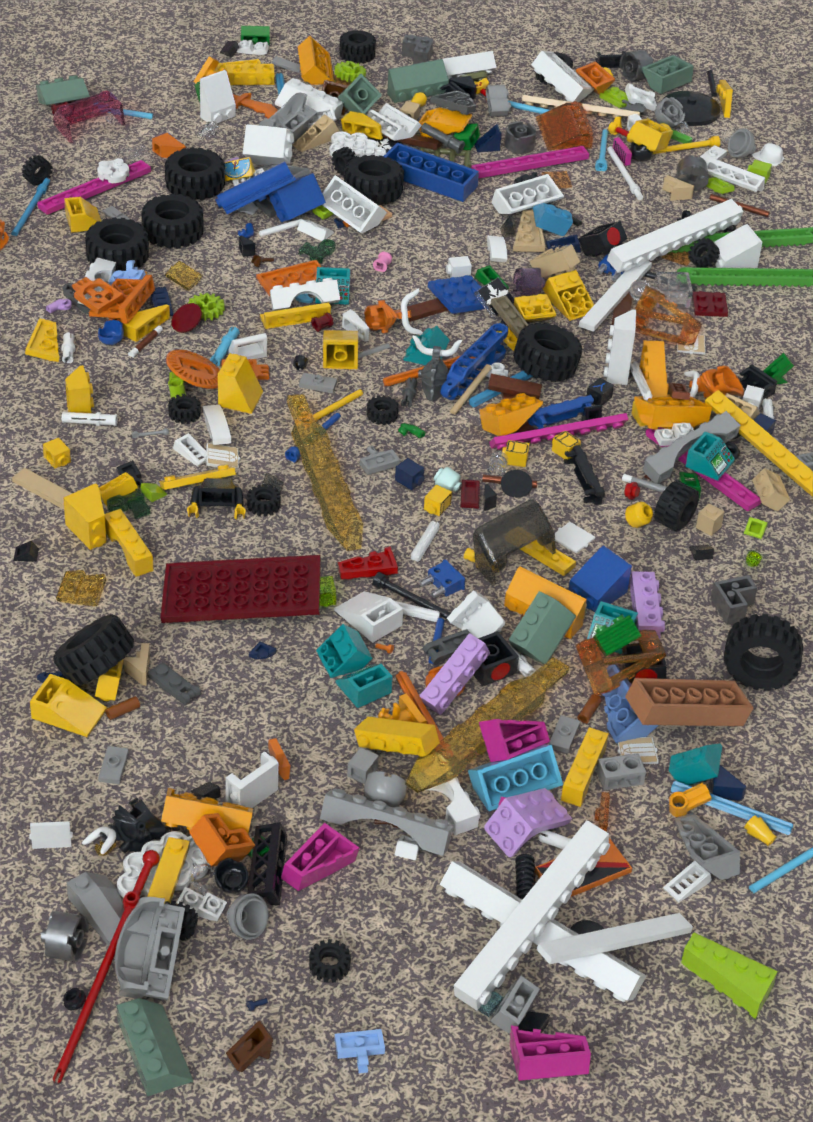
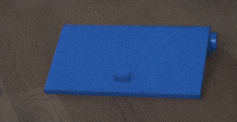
M284 161L217 195L218 199L215 201L219 208L222 207L226 214H229L257 199L259 202L266 199L265 195L295 181L296 178L291 174Z

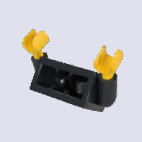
M206 478L201 484L193 488L190 500L191 505L187 508L188 517H190L191 513H195L196 518L199 517L197 507L199 505L236 507L234 518L237 520V514H242L243 519L245 518L246 510L242 507L244 505L243 491L240 487L233 484L232 479Z

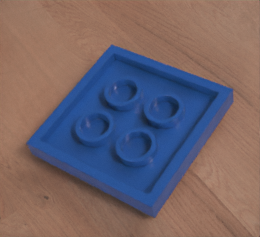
M471 275L428 281L427 287L451 314L490 308L478 292L482 287Z

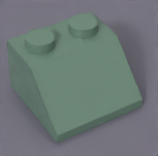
M360 74L337 98L344 102L343 106L349 112L365 114L382 94Z

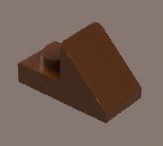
M259 1020L226 1052V1055L236 1070L243 1072L259 1056L265 1059L270 1058L273 1037L262 1021Z

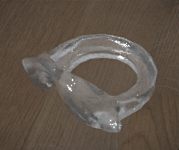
M194 862L193 868L189 873L190 886L205 896L206 892L212 891L217 887L215 879L212 885H208L202 882H195V878L205 868L210 869L214 876L215 868L211 867L209 863L197 865Z

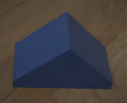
M496 124L476 141L475 148L477 152L500 151L501 131L499 126Z
M721 765L719 766L718 777L710 779L711 794L734 801H742L744 799L747 786Z

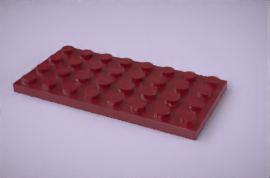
M306 555L166 563L160 616L161 623L320 615L321 556Z

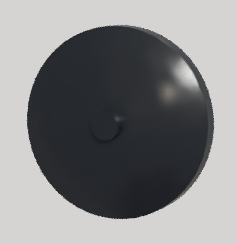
M677 91L664 97H673L682 104L683 113L685 112V118L680 123L682 125H708L719 117L720 106L718 102L706 94L695 91Z

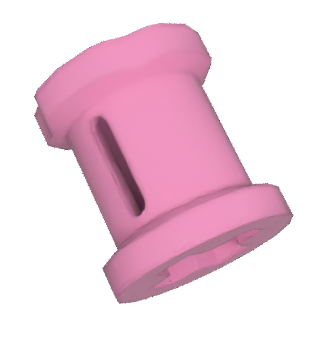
M384 251L379 253L378 259L373 263L374 269L385 272L388 267L387 265L392 262V256Z

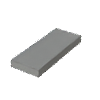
M277 56L272 61V64L293 72H300V64Z
M113 206L102 210L111 219L114 217L117 219H130Z

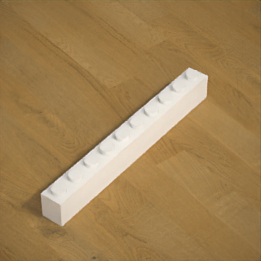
M733 199L727 200L612 248L607 261L618 273L628 271L632 267L640 266L646 261H652L658 256L666 255L672 250H677L705 236L713 235L719 230H725L731 225L738 224L744 211Z
M586 820L454 984V995L475 1010H478L481 1005L488 1003L492 991L503 984L505 975L509 970L515 969L519 962V957L530 950L532 941L536 936L540 937L546 923L556 917L559 911L558 908L562 903L566 904L573 889L575 887L578 888L583 883L585 874L595 868L597 859L601 854L605 855L610 847L609 833Z
M459 861L451 862L440 883L441 886L446 888L445 892L447 894L464 899L463 903L473 909L477 907L482 911L481 914L490 920H498L500 926L503 925L522 901L516 895ZM553 919L546 923L540 937L536 936L532 942L538 945L542 942L579 934ZM609 952L559 962L564 966L569 964L575 968L574 972L584 978L588 976L593 979V984L603 990L607 988L614 992L613 996L622 1002L633 1000L646 978L645 974Z

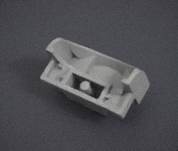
M298 92L273 116L263 119L259 126L287 128L293 133L295 142L306 132L308 123L317 117L318 112L305 105L308 95Z
M142 897L139 899L122 927L116 946L115 972L120 984L118 996L142 999L146 996L168 1000L185 908L164 904V898Z

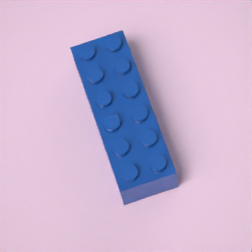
M396 143L384 155L385 158L389 157L402 166L405 182L464 202L478 187L479 171L415 148Z

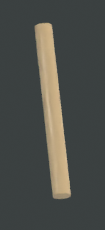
M489 364L485 365L451 408L450 413L456 415L492 369Z

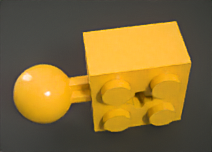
M647 118L635 122L629 138L633 139V142L638 145L643 144L647 146L646 148L650 151L667 148L673 130L665 123L659 124Z

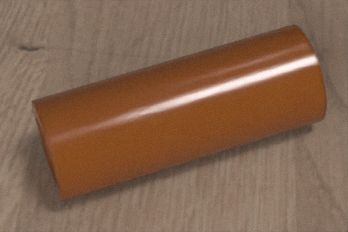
M592 694L577 719L587 724L602 702L601 697L597 694Z
M134 696L106 708L105 713L112 720L140 708V702Z

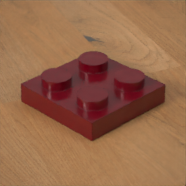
M692 291L695 316L728 317L725 293Z

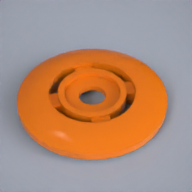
M172 350L167 354L166 364L176 376L197 387L206 389L218 388V372L220 369L213 362L187 350Z

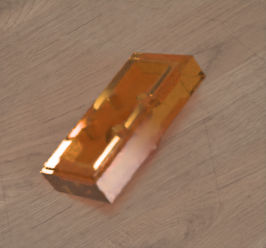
M602 792L599 808L595 809L594 821H598V827L607 832L610 794L609 792Z

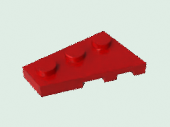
M389 546L380 553L373 551L364 558L357 556L338 562V572L341 579L350 580L360 577L369 578L375 576L378 572L387 576L398 574V566Z

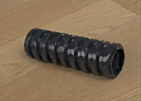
M521 854L515 859L516 896L522 900L536 884L535 859L530 854Z

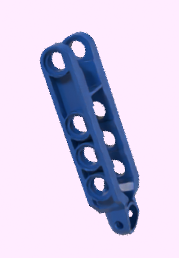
M496 323L492 325L452 364L447 380L440 389L441 395L444 398L454 400L458 395L462 396L473 382L468 377L476 378L481 372L476 369H483L486 364L500 363L505 358L506 349L501 345L508 335V327L505 324Z

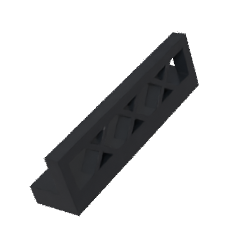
M281 822L259 825L255 828V846L252 852L247 894L251 893L257 894L260 897H267L270 905L275 906L280 905L283 881L281 876L287 845V834ZM271 831V834L265 840L261 838L262 833ZM267 847L269 851L261 857L259 853ZM265 864L267 869L258 874L257 870ZM261 882L265 883L264 889L255 891V887Z

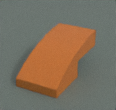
M277 738L268 740L269 753L279 763L278 772L284 780L289 779L290 764Z

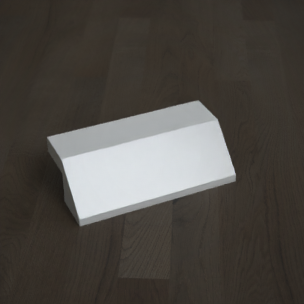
M387 103L379 112L370 108L365 113V115L381 124L382 134L394 141L413 137L422 126L418 121Z

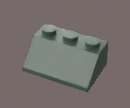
M671 55L642 67V71L650 88L663 94L691 82L694 65L675 55Z
M71 75L69 79L64 80L63 77L55 78L53 82L43 80L40 81V84H36L38 101L44 105L90 97L83 78L78 77V75Z
M539 591L508 641L518 652L546 665L572 625L576 615L556 599Z

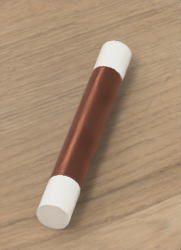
M157 326L128 355L134 358L163 331V328Z

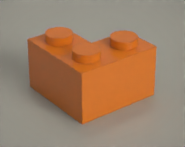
M218 813L203 815L189 831L195 844L200 848L211 867L217 866L220 861L227 858L240 862L255 846L244 828L229 830Z

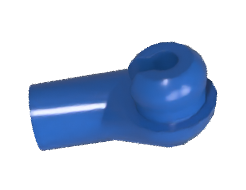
M247 223L245 229L238 231V235L246 238L252 237L254 235L253 224Z

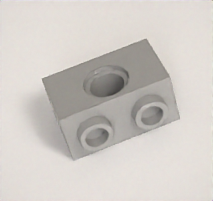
M520 976L510 986L490 1021L510 1034L511 1025L518 1026L540 988L523 976Z

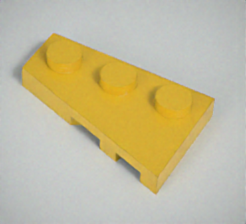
M719 80L716 92L719 94L724 117L730 118L733 89L726 80Z
M39 318L25 349V354L59 362L56 322Z

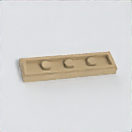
M26 468L12 477V482L64 509L63 497L72 494Z

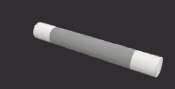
M624 474L622 477V481L629 483L637 482L638 486L662 493L667 488V486Z

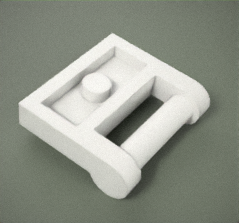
M630 83L626 85L625 92L629 103L634 105L635 103H641L646 109L655 111L657 106L654 98L655 92L642 90Z

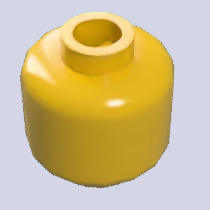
M640 501L626 508L625 519L633 528L642 527L652 521L653 510L647 503Z

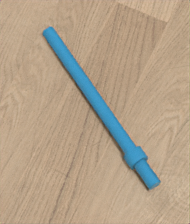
M45 178L37 187L36 194L11 232L12 236L19 234L37 202L46 193L50 183L49 178Z

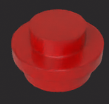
M627 483L624 490L625 497H628L629 500L638 497L640 493L638 483Z

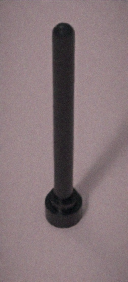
M378 572L372 581V585L376 588H387L424 608L439 611L440 616L445 619L451 614L445 609L390 582L387 575Z

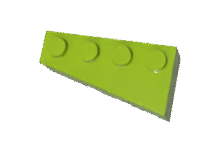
M695 932L684 948L681 964L704 981L707 980L715 986L714 988L717 991L723 992L733 1000V1003L743 1007L755 1019L774 986L778 972Z

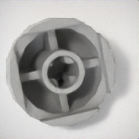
M666 97L656 106L655 118L659 124L665 123L672 128L682 123L685 118V112L683 113V106L677 99Z
M381 771L369 773L364 785L366 799L373 802L382 801L386 803V806L393 808L398 807L406 796L407 782L394 774L388 777L384 776L385 772Z

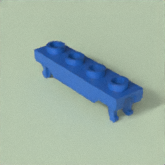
M591 395L580 396L574 400H565L562 403L539 408L528 419V423L541 429L544 428L543 425L545 424L550 425L575 418L578 413H583L585 407L592 406L594 399Z

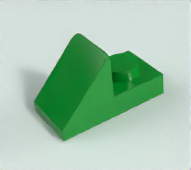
M782 353L763 372L775 379L777 384L788 383L783 376L794 365L788 356Z

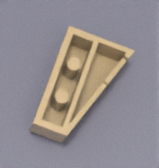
M570 244L561 248L556 247L555 250L550 248L529 262L538 279L542 277L547 279L554 274L556 276L565 272L564 270L566 272L574 270L575 265L580 263V260L573 245Z

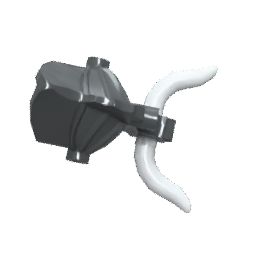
M413 335L412 338L417 349L426 355L432 356V360L422 370H419L418 377L422 379V389L426 398L429 401H436L442 396L440 389L447 380L449 372L440 357H447L456 353L462 340L456 341L452 348L448 350H441L439 346H434L433 349L423 346L420 339Z

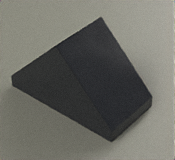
M471 76L449 79V84L454 82L469 94L470 98L475 99L476 85Z

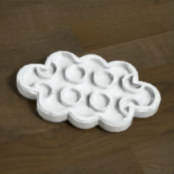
M341 131L331 136L332 145L329 147L331 156L334 151L343 147L351 148L357 157H362L363 155L384 156L386 154L384 148L378 147L376 141L368 139L367 135L363 133L350 135L347 132Z
M171 831L164 834L160 841H150L144 844L141 852H133L127 855L123 861L125 873L117 881L119 894L124 898L126 893L133 891L144 865L142 857L146 851H156L161 859L168 837L190 841V848L175 891H182L185 887L189 886L191 880L204 877L208 872V862L200 848L195 844L192 836L187 837L182 832ZM159 863L157 866L152 867L140 897L143 895L147 897Z

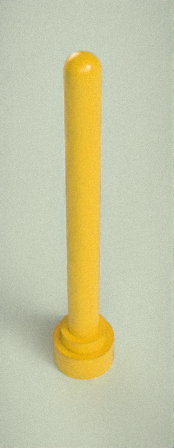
M712 136L705 141L667 146V148L653 151L652 154L706 146L713 147L714 145L720 147L719 136Z
M359 389L311 416L298 418L297 426L299 428L303 426L305 428L303 429L304 431L310 429L313 422L362 396L363 391Z

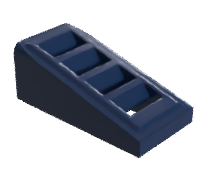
M577 234L546 241L547 249L552 248L555 250L556 247L561 248L562 246L572 244L576 253L581 252Z
M156 287L150 296L153 308L167 304L170 308V316H173L166 287Z

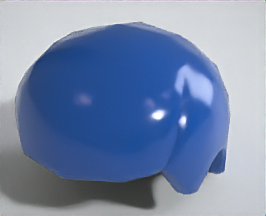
M118 320L106 321L104 328H99L98 338L105 345H116L124 336L123 324Z

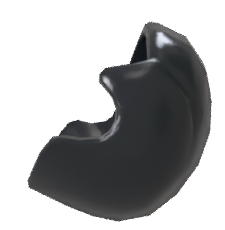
M632 142L630 147L632 157L640 162L649 160L652 157L653 151L648 150L647 146L643 144L638 145Z
M227 858L220 861L216 866L214 879L222 891L236 894L244 890L248 884L249 872L242 862Z

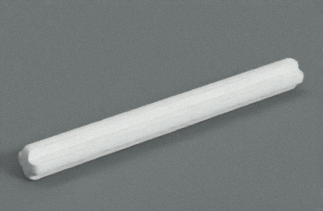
M636 361L630 363V370L643 399L646 401L648 398L652 399L653 395Z

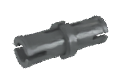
M411 378L406 380V386L402 391V406H406L407 402H409L408 407L412 406L413 397L416 396L417 380L415 378H412V382H410Z

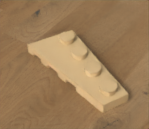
M523 210L513 251L545 252L543 231L541 228L536 227L533 210Z

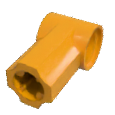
M700 783L684 792H674L669 797L670 813L675 817L687 815L688 811L711 801L708 788L703 783ZM681 803L683 806L676 807L674 804Z

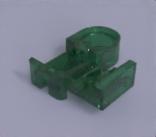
M324 239L318 244L317 248L306 242L299 249L298 254L305 253L310 256L309 259L311 261L317 260L319 264H322L323 258L326 255L330 256L335 251L336 243L333 240Z
M135 489V492L131 494L117 495L107 500L109 512L118 509L125 512L129 507V509H132L135 520L151 514L150 507L145 503L144 494L139 489Z

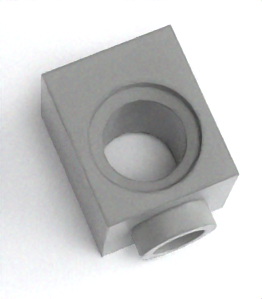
M360 747L348 762L347 776L365 784L367 775L371 772H376L378 769L379 755Z

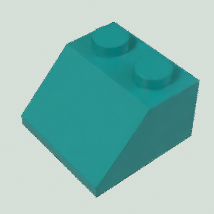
M721 743L710 744L672 755L669 765L670 774L676 781L687 785L718 777L723 746Z

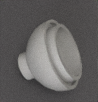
M745 128L737 130L731 136L728 143V152L735 158H744L753 154L756 150L754 135Z
M251 893L243 894L236 898L227 911L229 926L234 934L240 938L251 940L259 937L265 930L268 922V908L263 898Z

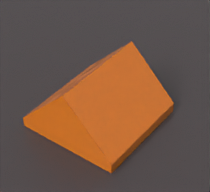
M596 61L576 69V73L593 87V91L599 96L600 93H604L615 81V78Z

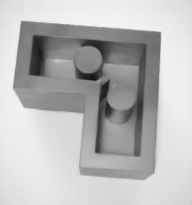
M412 34L405 35L402 42V56L412 57L413 64L430 61L433 53V39L425 36L418 37Z
M749 575L714 582L711 600L726 625L740 622V619L746 616L747 607L754 605L757 587Z

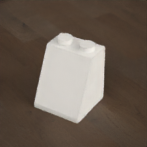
M246 125L243 155L250 157L251 161L256 165L280 164L284 161L288 164L292 157L293 133L287 128Z
M748 224L741 226L714 242L720 249L719 259H715L717 262L714 263L716 268H758L762 241Z

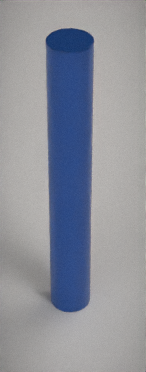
M438 618L436 622L433 641L442 637L445 623L443 618ZM429 656V661H428V662H429L430 664H433L432 661L430 660L431 657Z

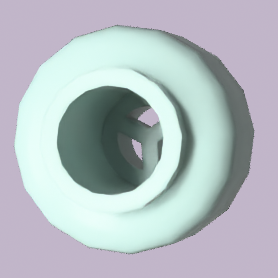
M450 467L440 468L433 479L435 485L457 492L462 484L459 482L461 479L460 474Z

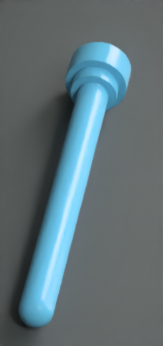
M606 129L602 131L600 155L595 163V169L604 172L608 166L605 160L608 130Z

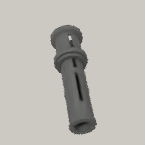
M424 123L421 127V132L442 142L446 148L450 147L457 154L462 152L465 146L464 141H459L453 135H447L427 123Z

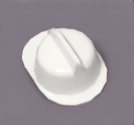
M772 143L765 144L761 151L752 154L754 158L770 163L772 166H777L784 160L782 148Z

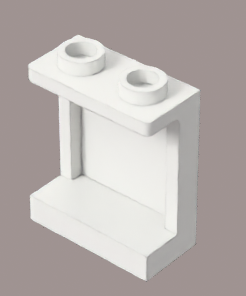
M263 752L261 753V766L242 780L233 773L225 777L226 802L253 808L278 790L279 766L276 758Z

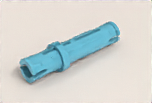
M231 327L228 333L221 339V344L210 359L215 365L216 363L217 366L221 364L232 340H235L240 334L238 328L234 327L233 329Z

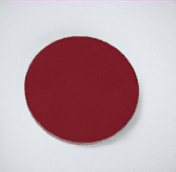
M195 303L181 306L172 317V328L179 333H186L194 329L201 320V308Z

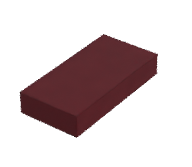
M462 480L460 508L479 509L480 481Z

